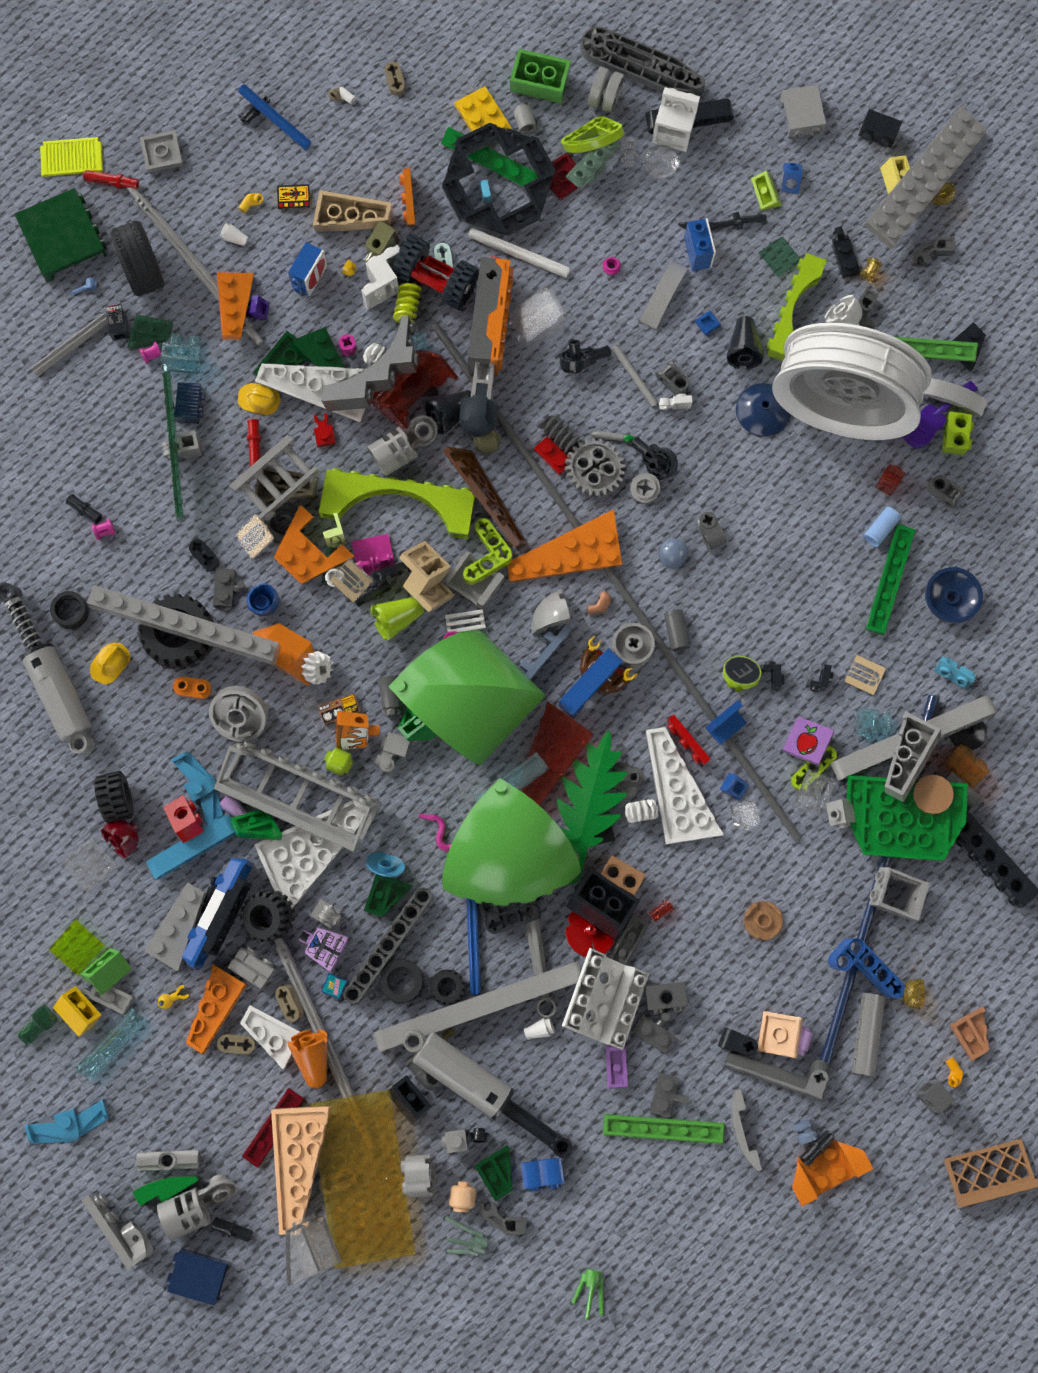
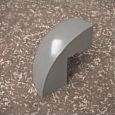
M562 590L548 595L537 606L531 623L532 635L547 632L548 627L570 623V614Z

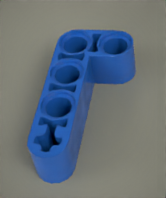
M608 648L561 698L558 706L572 719L575 718L577 713L583 709L584 704L620 667L623 660Z
M845 938L830 954L828 964L832 969L846 971L855 965L885 997L899 999L904 996L906 988L903 982L863 940ZM853 942L855 944L854 951L851 950V944ZM840 957L843 961L841 966H839L838 959ZM866 957H868L869 960L867 965H865L864 962ZM879 971H881L882 977L880 980L878 978Z

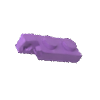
M606 1044L607 1089L628 1088L626 1047L624 1046V1049L621 1050Z

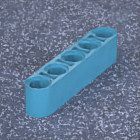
M225 815L203 828V833L183 844L180 841L149 859L146 864L154 879L159 880L180 868L181 865H185L197 858L198 855H202L214 848L215 845L217 846L231 838L232 835H236L230 824L231 815Z

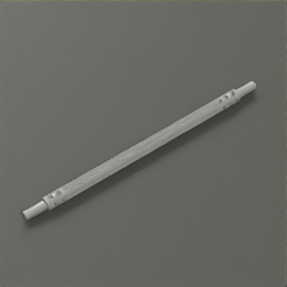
M127 188L143 212L219 301L218 286L214 278L143 194H140L137 189ZM245 317L244 333L249 334L258 346L262 345L264 341Z
M282 938L274 940L282 964L287 971L314 1033H318L317 1029L325 1031L291 956L288 945L284 944ZM328 1038L327 1063L354 1120L357 1131L361 1132L369 1150L375 1147L367 1128L369 1125Z

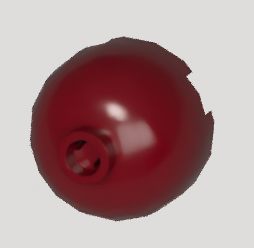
M114 820L104 825L100 830L105 842L108 843L110 841L116 848L113 851L120 857L126 858L137 849L139 844L138 827L133 822Z

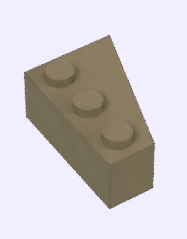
M268 467L264 471V475L281 494H284L290 488L274 468ZM287 471L296 482L305 475L303 473ZM317 478L312 483L308 482L287 501L315 498L319 479ZM258 479L255 493L264 504H272L276 499Z

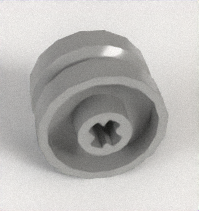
M600 66L590 90L588 106L597 109L602 103L603 111L612 114L621 96L625 75L615 72L610 78V70Z
M628 623L621 626L616 631L611 644V650L623 660L620 666L627 669L643 667L650 660L655 648L652 632L646 626L639 623Z

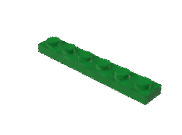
M448 126L441 144L454 150L457 138L464 136V134ZM485 147L467 156L469 159L521 186L538 178L533 170L489 147Z
M897 524L865 627L867 631L880 635L885 634L916 529Z

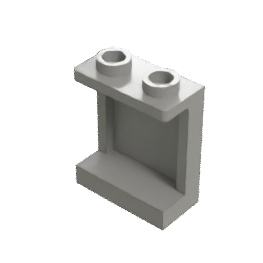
M818 85L782 90L780 101L781 105H784L789 127L788 138H801L809 134L816 136L823 133L826 121Z
M467 551L465 555L461 554L454 570L450 569L446 574V586L478 608L484 610L505 581V576L499 572L493 573L475 585L467 584L463 577V571L467 566L477 561ZM470 572L469 577L475 578V574Z

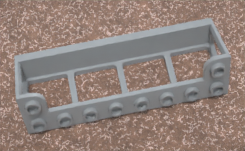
M245 740L244 742L229 746L214 787L215 790L353 852L360 848L381 805V802L377 801L375 796L370 794L363 795L359 793L357 788L341 785L342 782L339 780H329L324 777L323 773L318 771L311 772L303 764H293L289 762L290 759L287 757H278L273 755V752L269 749L255 747L256 744L251 741ZM235 752L237 754L225 775L232 753ZM242 755H254L271 763L258 790H254L231 779ZM276 765L305 778L292 806L263 793ZM310 781L340 793L327 821L298 809V805ZM345 796L355 800L353 804L365 810L356 835L332 824Z

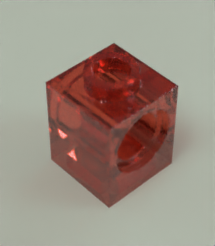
M889 464L875 488L892 496L904 477L905 472L899 466Z

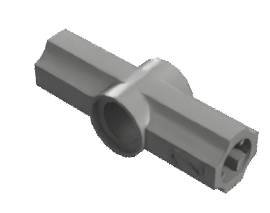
M199 1150L138 1152L136 1158L137 1171L199 1168L200 1152ZM166 1155H170L173 1158L171 1166H167L164 1163Z

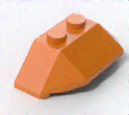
M280 623L253 632V635L278 642L281 646L275 667L305 685H310L311 682L306 681L305 676L301 674L304 670L301 665H304L305 661L303 658H308V653H314L312 642Z

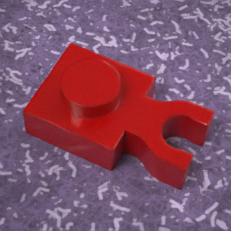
M324 413L323 421H319L317 415H314L315 424L318 426L314 428L317 448L336 444L332 425H327L329 421L328 414Z

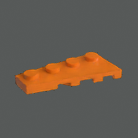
M217 272L222 340H241L254 273Z
M215 964L212 965V972L205 986L206 990L202 1000H200L197 1016L193 1020L186 1041L187 1045L201 1054H205L247 984Z

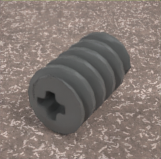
M559 414L551 415L541 423L539 428L544 429V433L546 435L549 434L551 440L555 439L554 444L559 445L560 450H565L564 454H568L571 452L572 447L577 445L580 435L578 434L573 437L572 435L575 430L572 429L568 432L567 430L570 425L563 426L565 420L561 419L558 421Z

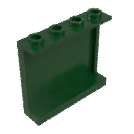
M75 188L14 214L46 282L53 280V274L103 253L104 257H107L105 250L108 248L103 238L99 240L97 235L100 234L96 223H91L90 220L93 219L89 208H84L83 204L86 203L82 193L78 194Z

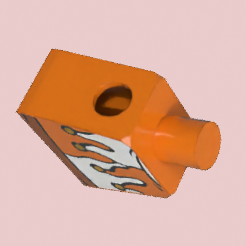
M337 711L336 748L342 750L365 748L368 746V737L380 736V725H369L368 715Z

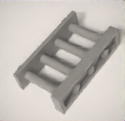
M288 435L230 484L237 493L245 492L262 513L258 515V518L262 521L270 520L280 506L308 482L312 483L318 478L317 474L320 472L316 466L310 469L293 450L295 443ZM283 454L288 455L305 474L297 482L279 463L278 458ZM269 466L273 467L290 486L284 494H281L264 475V471ZM254 479H259L276 499L269 507L250 488V483Z

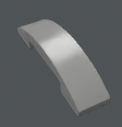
M671 261L658 283L640 323L657 330L670 301L688 271L687 267Z
M931 378L929 387L923 393V399L928 400L931 397L964 408L963 412L980 418L987 403L984 397L967 388Z
M735 1089L731 1102L733 1133L745 1159L755 1170L761 1171L762 1167L757 1150H748L738 1112L746 1109L741 1089Z

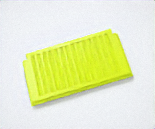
M98 137L43 141L44 146H40L42 177L83 174L85 170L103 172L102 142L99 141Z

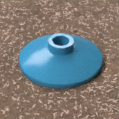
M374 852L366 859L367 867L380 876L397 877L405 869V865L400 858L390 856L385 852Z

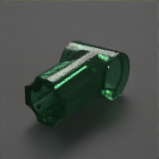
M45 1004L40 1006L31 1015L32 1018L16 1032L19 1039L26 1045H30L43 1031H47L58 1021L57 1016Z

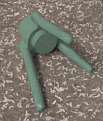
M449 1216L445 1217L452 1224L475 1236L471 1237L470 1242L447 1238L448 1242L468 1246V1249H470H448L447 1253L471 1254L475 1256L485 1254L488 1239L483 1238L484 1233L477 1232Z

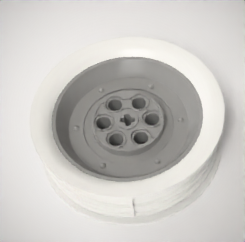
M845 323L811 324L795 330L788 336L784 345L785 358L781 365V371L775 377L772 385L775 399L788 413L815 428L855 439H894L905 436L917 428L921 417L919 406L923 400V393L931 382L932 372L925 358L910 345L878 330Z

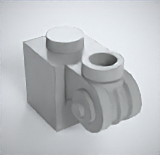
M196 431L177 434L178 442L174 443V441L168 440L161 444L163 457L166 459H174L181 456L184 459L202 456L200 440Z
M389 732L387 737H383L381 743L383 752L382 755L378 754L375 766H379L386 774L392 773L395 770V764L392 759L398 757L406 760L412 741H408L404 736Z
M320 899L310 915L330 929L334 926L337 928L343 919L340 910Z

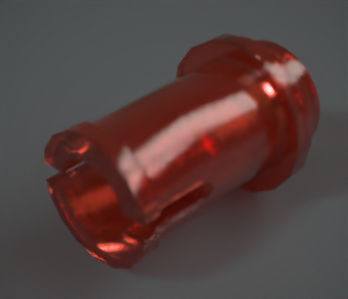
M668 899L662 900L660 905L648 912L655 923L667 913H672L674 907Z

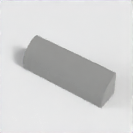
M862 993L851 1073L872 1077L876 1075L886 999L884 996Z

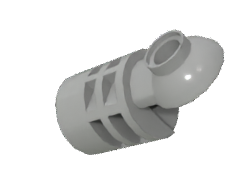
M418 416L405 429L402 430L400 427H397L392 432L386 434V436L367 446L382 473L387 477L403 465L417 458L418 455L414 449L418 446L432 443L437 436L438 427L431 417ZM421 426H425V431L419 434L418 429Z
M216 1175L209 1180L208 1187L202 1190L196 1187L158 1204V1216L168 1239L173 1241L211 1224L207 1206L213 1203H222L232 1198L237 1193V1185L227 1179L225 1175Z

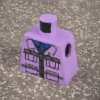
M317 928L314 935L304 930L299 938L300 942L308 945L305 953L330 972L336 966L349 940L346 936L321 928Z

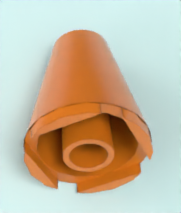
M317 1029L318 1033H312L311 1030L299 1032L291 1037V1042L288 1041V1048L306 1084L314 1089L322 1087L327 1081L328 1035L326 1031Z

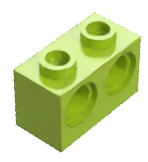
M950 411L945 417L946 423L944 426L942 452L964 455L971 449L972 439H969L974 427V422L971 421L972 415ZM956 423H961L963 428H959ZM954 440H958L961 445H956Z

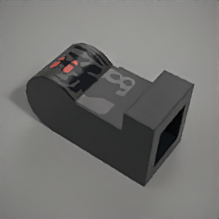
M122 304L106 306L108 330L111 339L117 341L129 338Z

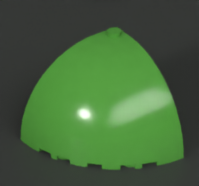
M499 778L474 805L459 828L445 861L442 887L454 896L462 899H472L479 904H482V902L493 903V905L505 906L514 902H521L523 904L535 901L537 897L545 894L547 896L551 895L553 890L566 886L581 873V868L571 843L556 822L531 798Z

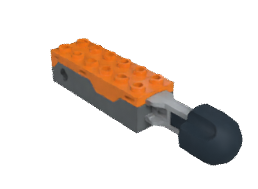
M497 256L481 257L468 353V374H473L471 397H466L462 400L460 409V424L468 435L474 437H483L491 432L496 425L499 406L494 400H491L494 377H498V371H502L514 268L510 267L511 260L501 259Z

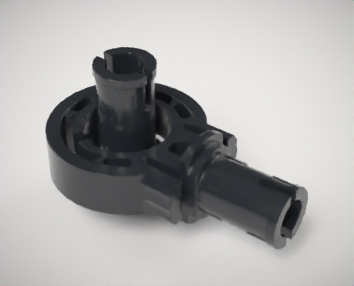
M570 340L568 342L569 349L560 353L559 360L563 372L577 374L589 367L590 364H595L596 360L611 357V349L608 345L596 349L591 346L581 349V342L579 340Z
M636 437L632 441L634 443H631V447L642 454V462L646 465L648 473L654 475L658 480L668 479L677 472V456L671 449L659 447L654 443L649 446L640 437Z

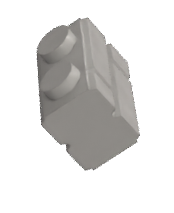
M241 947L228 968L263 990L276 971L273 968L274 963L266 958L263 960L256 957L258 953L250 947H247V949Z

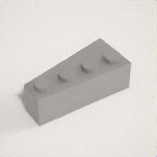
M187 882L144 951L174 970L182 972L185 963L182 955L190 941L187 937L190 930L197 927L207 893Z

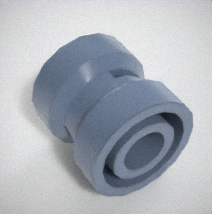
M812 1118L793 1124L794 1130L798 1132L800 1145L819 1138L817 1132L813 1129L814 1123Z

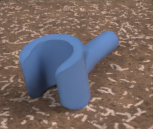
M87 278L86 285L72 290V294L75 295L86 290L95 291L97 289V281H94V278Z

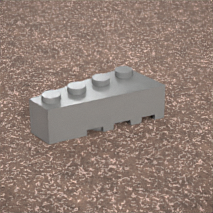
M905 711L885 784L886 794L904 802L939 741L941 728Z

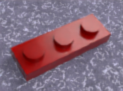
M674 714L668 718V730L673 735L676 733L680 738L679 743L685 750H690L693 761L697 765L701 764L704 766L710 761L709 756Z

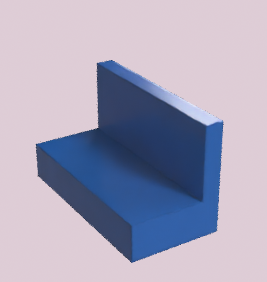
M739 700L705 727L719 745L747 724L738 713V710L743 707Z

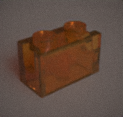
M962 744L957 746L941 763L950 772L954 771L972 788H975L990 772L987 764L983 760L977 759L973 755V751Z

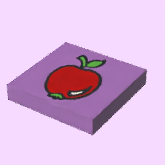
M798 716L783 748V752L819 766L832 739L834 730Z

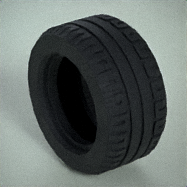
M135 220L113 228L110 236L133 294L140 297L157 289H162L165 286V282L142 223Z

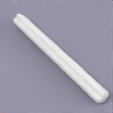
M471 228L469 231L470 239L564 278L570 272V268L478 229Z

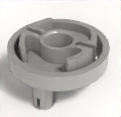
M230 686L220 690L215 695L209 707V717L214 728L224 737L240 742L249 741L258 737L267 724L270 706L251 689L242 686ZM232 711H239L244 719L234 717Z

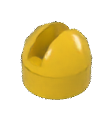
M347 260L341 273L347 276L354 275V271H357L355 263Z

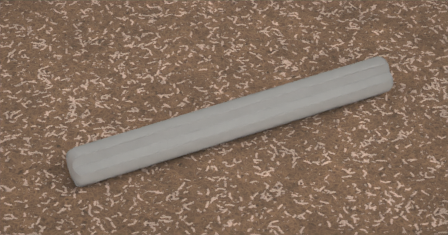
M101 314L32 366V371L37 376L41 375L108 324L106 315Z

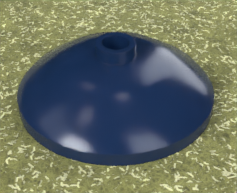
M758 383L749 386L740 394L736 403V416L739 423L746 431L756 436L766 437L779 433L786 427L791 417V414L775 399L772 384ZM766 403L768 404V407L765 408L762 404Z
M948 567L939 570L930 578L925 589V599L928 608L937 618L948 623H961L971 619L979 611L983 601V592L979 581L972 573L962 568ZM949 595H951L954 598L953 601H950L948 599Z

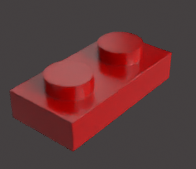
M548 436L534 447V451L559 476L564 472L565 467L569 466L565 464V461L570 458Z

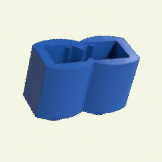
M560 1157L521 1163L524 1189L529 1188V1192L540 1191L541 1186L548 1185L549 1189L561 1188V1184L565 1183Z

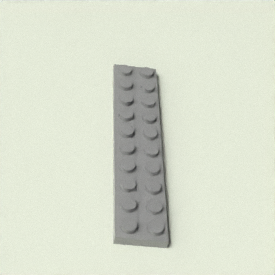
M961 106L864 223V226L891 250L988 130Z

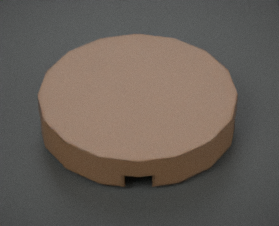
M927 775L921 778L913 791V798L917 807L929 814H938L947 810L954 796L953 788L949 781L938 775Z
M759 901L748 907L744 914L743 922L750 936L758 940H769L781 931L783 916L779 908L773 903Z

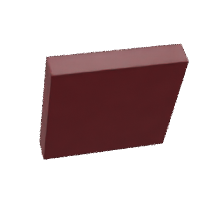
M564 153L552 162L555 174L550 190L560 201L578 189L566 177L577 165L567 153Z

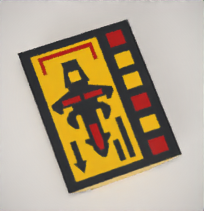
M277 185L278 209L310 208V185Z

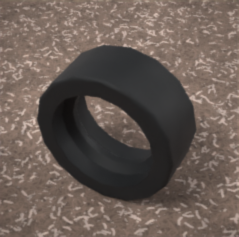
M64 591L52 600L50 613L52 618L61 627L75 629L86 622L89 616V606L80 594L73 591ZM68 599L76 600L81 607L79 615L71 621H66L59 615L60 605Z

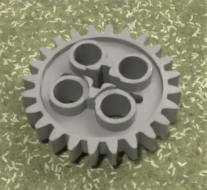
M592 438L591 443H589L585 439L584 445L579 441L577 447L573 446L572 452L568 453L567 457L570 459H566L565 464L569 466H566L564 471L569 472L566 478H572L569 484H576L575 491L579 488L582 489L581 495L586 491L589 498L592 493H594L595 498H598L599 493L605 497L606 491L612 494L613 488L617 490L619 487L617 483L621 484L623 481L621 477L625 475V472L621 470L625 468V465L620 463L623 462L624 458H618L620 451L614 452L615 445L609 447V441L602 444V438L598 442L595 441V438ZM593 453H599L602 458H595ZM578 462L585 463L586 468H581ZM599 464H601L598 470L594 468L592 471H590L592 466L597 467ZM604 468L611 469L612 473L607 474ZM586 472H589L586 476H584V477L581 476V474H585ZM588 478H595L597 483H591Z

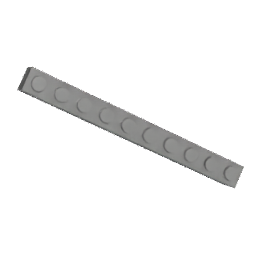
M93 585L87 604L92 609L274 666L281 650L278 642Z

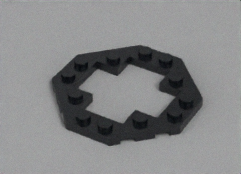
M488 123L457 138L455 149L442 184V190L459 221L508 236L540 220L555 174V168L539 138L529 137L521 134V132L508 128L504 129L497 127L496 124ZM497 141L506 157L523 149L538 177L523 185V189L530 202L501 217L498 216L491 202L474 209L459 181L474 173V169L467 156Z

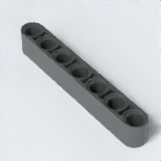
M421 887L415 891L344 991V998L348 1003L357 1004L363 999L383 971V968L388 964L430 905L432 894L427 888ZM421 892L428 893L429 898L426 902L418 900V895ZM415 908L417 910L415 918L407 917L406 912L408 909ZM398 924H403L406 928L405 932L401 935L395 933V927ZM387 940H391L394 943L391 951H385L383 948V944ZM376 956L382 959L381 966L377 968L372 966V959ZM363 973L370 975V981L367 984H362L360 981V976ZM352 989H356L359 993L358 998L354 1001L348 997V993Z

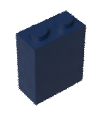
M182 1248L173 1257L172 1265L175 1266L173 1273H169L166 1281L168 1286L167 1292L215 1305L218 1303L230 1261Z

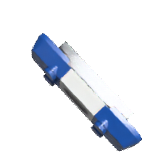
M232 858L224 874H219L216 878L215 885H217V888L196 929L192 928L187 937L190 941L182 958L191 968L200 970L209 954L218 955L252 887V884L246 882L253 866L251 861Z

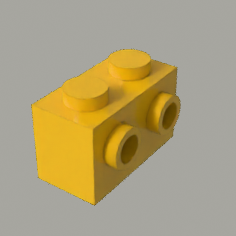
M76 986L61 995L53 1006V1009L78 1037L90 1030L102 1016Z

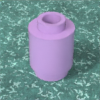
M802 1026L798 1049V1055L804 1056L805 1052L808 1051L813 1034L810 1033L811 1029Z

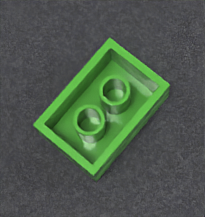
M518 49L510 78V92L562 104L570 75L571 60Z

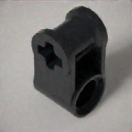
M724 1027L718 1047L745 1056H751L757 1052L758 1043L751 1037ZM750 1041L753 1050L746 1052L743 1044H747Z

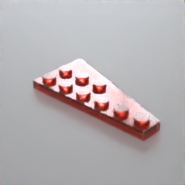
M548 701L518 790L531 798L539 806L542 805L594 736L592 732Z

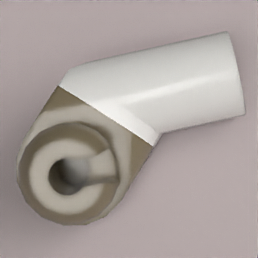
M343 87L331 89L328 93L329 98L333 101L346 100L352 104L356 100V97Z

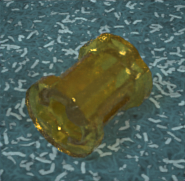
M868 257L864 270L860 272V277L868 282H874L876 279L875 275L878 269L882 267L880 260Z

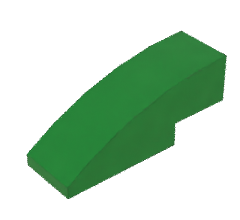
M194 1175L173 1176L144 1185L132 1193L139 1206L146 1204L159 1196L161 1202H164L201 1180V1178Z

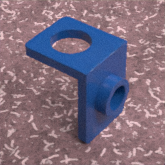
M784 163L781 191L798 194L802 179V165ZM789 179H794L797 182L794 188L786 186V182Z

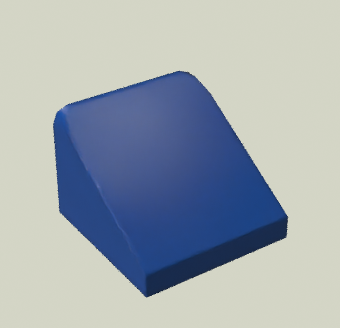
M729 773L720 790L740 801L749 784L739 776Z

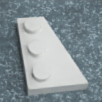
M250 1005L240 1024L258 1041L278 1065L285 1069L292 1055L288 1048V1041L291 1042V1037L300 1031Z

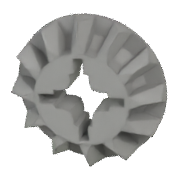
M650 473L639 474L631 483V494L641 503H651L660 492V483ZM645 483H648V487L653 490H647L644 496V491L638 487L645 486Z

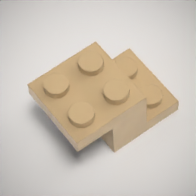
M426 541L401 554L399 558L412 571L403 587L423 608L431 612L452 599L454 594L441 582L451 566Z

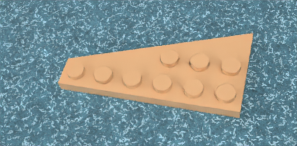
M331 1106L271 1110L279 1235L299 1234L302 1232Z

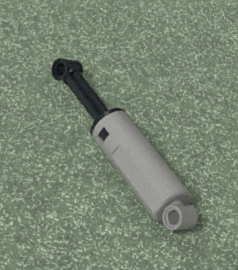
M411 1029L405 1033L403 1044L408 1051L416 1053L412 1060L415 1065L491 1119L495 1120L502 1113L546 1144L548 1148L553 1150L556 1156L565 1158L571 1154L573 1146L570 1138L567 1135L557 1133L512 1101L511 1097L514 1089L437 1034L430 1033L425 1038L416 1029ZM410 1036H417L419 1043L412 1046L408 1043V1038ZM560 1141L567 1143V1147L564 1150L556 1148Z

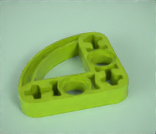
M599 116L565 136L561 140V144L566 152H588L617 141L625 135L622 124L605 116Z

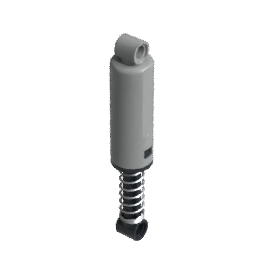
M10 583L0 584V600L4 602L6 612L10 613L9 618L13 620L12 625L16 626L15 631L20 633L19 639L23 640L22 645L26 646L21 660L59 740L62 743H69V748L74 753L90 754L95 747V743L92 737L87 736V734L92 731L93 725L52 643L42 644L43 639H40L38 636L40 632H36L37 626L32 624L34 619L29 618L30 612H27V606L23 605L22 590ZM11 590V595L8 597L7 593ZM83 740L84 746L81 749L79 745L80 742Z

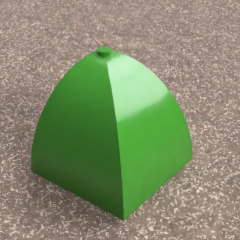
M477 630L454 634L433 645L417 657L389 686L397 697L435 734L460 754L478 765H481L546 696L484 632Z

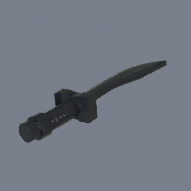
M739 212L733 213L734 219L708 223L710 230L729 226H736L737 230L743 229L745 223L766 222L767 215L758 213L757 215L740 217ZM679 222L678 226L686 229L688 222Z

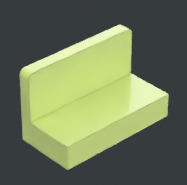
M337 513L334 514L337 528L323 532L328 549L346 544Z

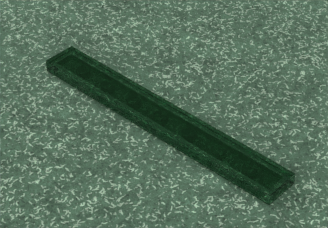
M163 371L175 517L178 522H185L172 376L170 371Z

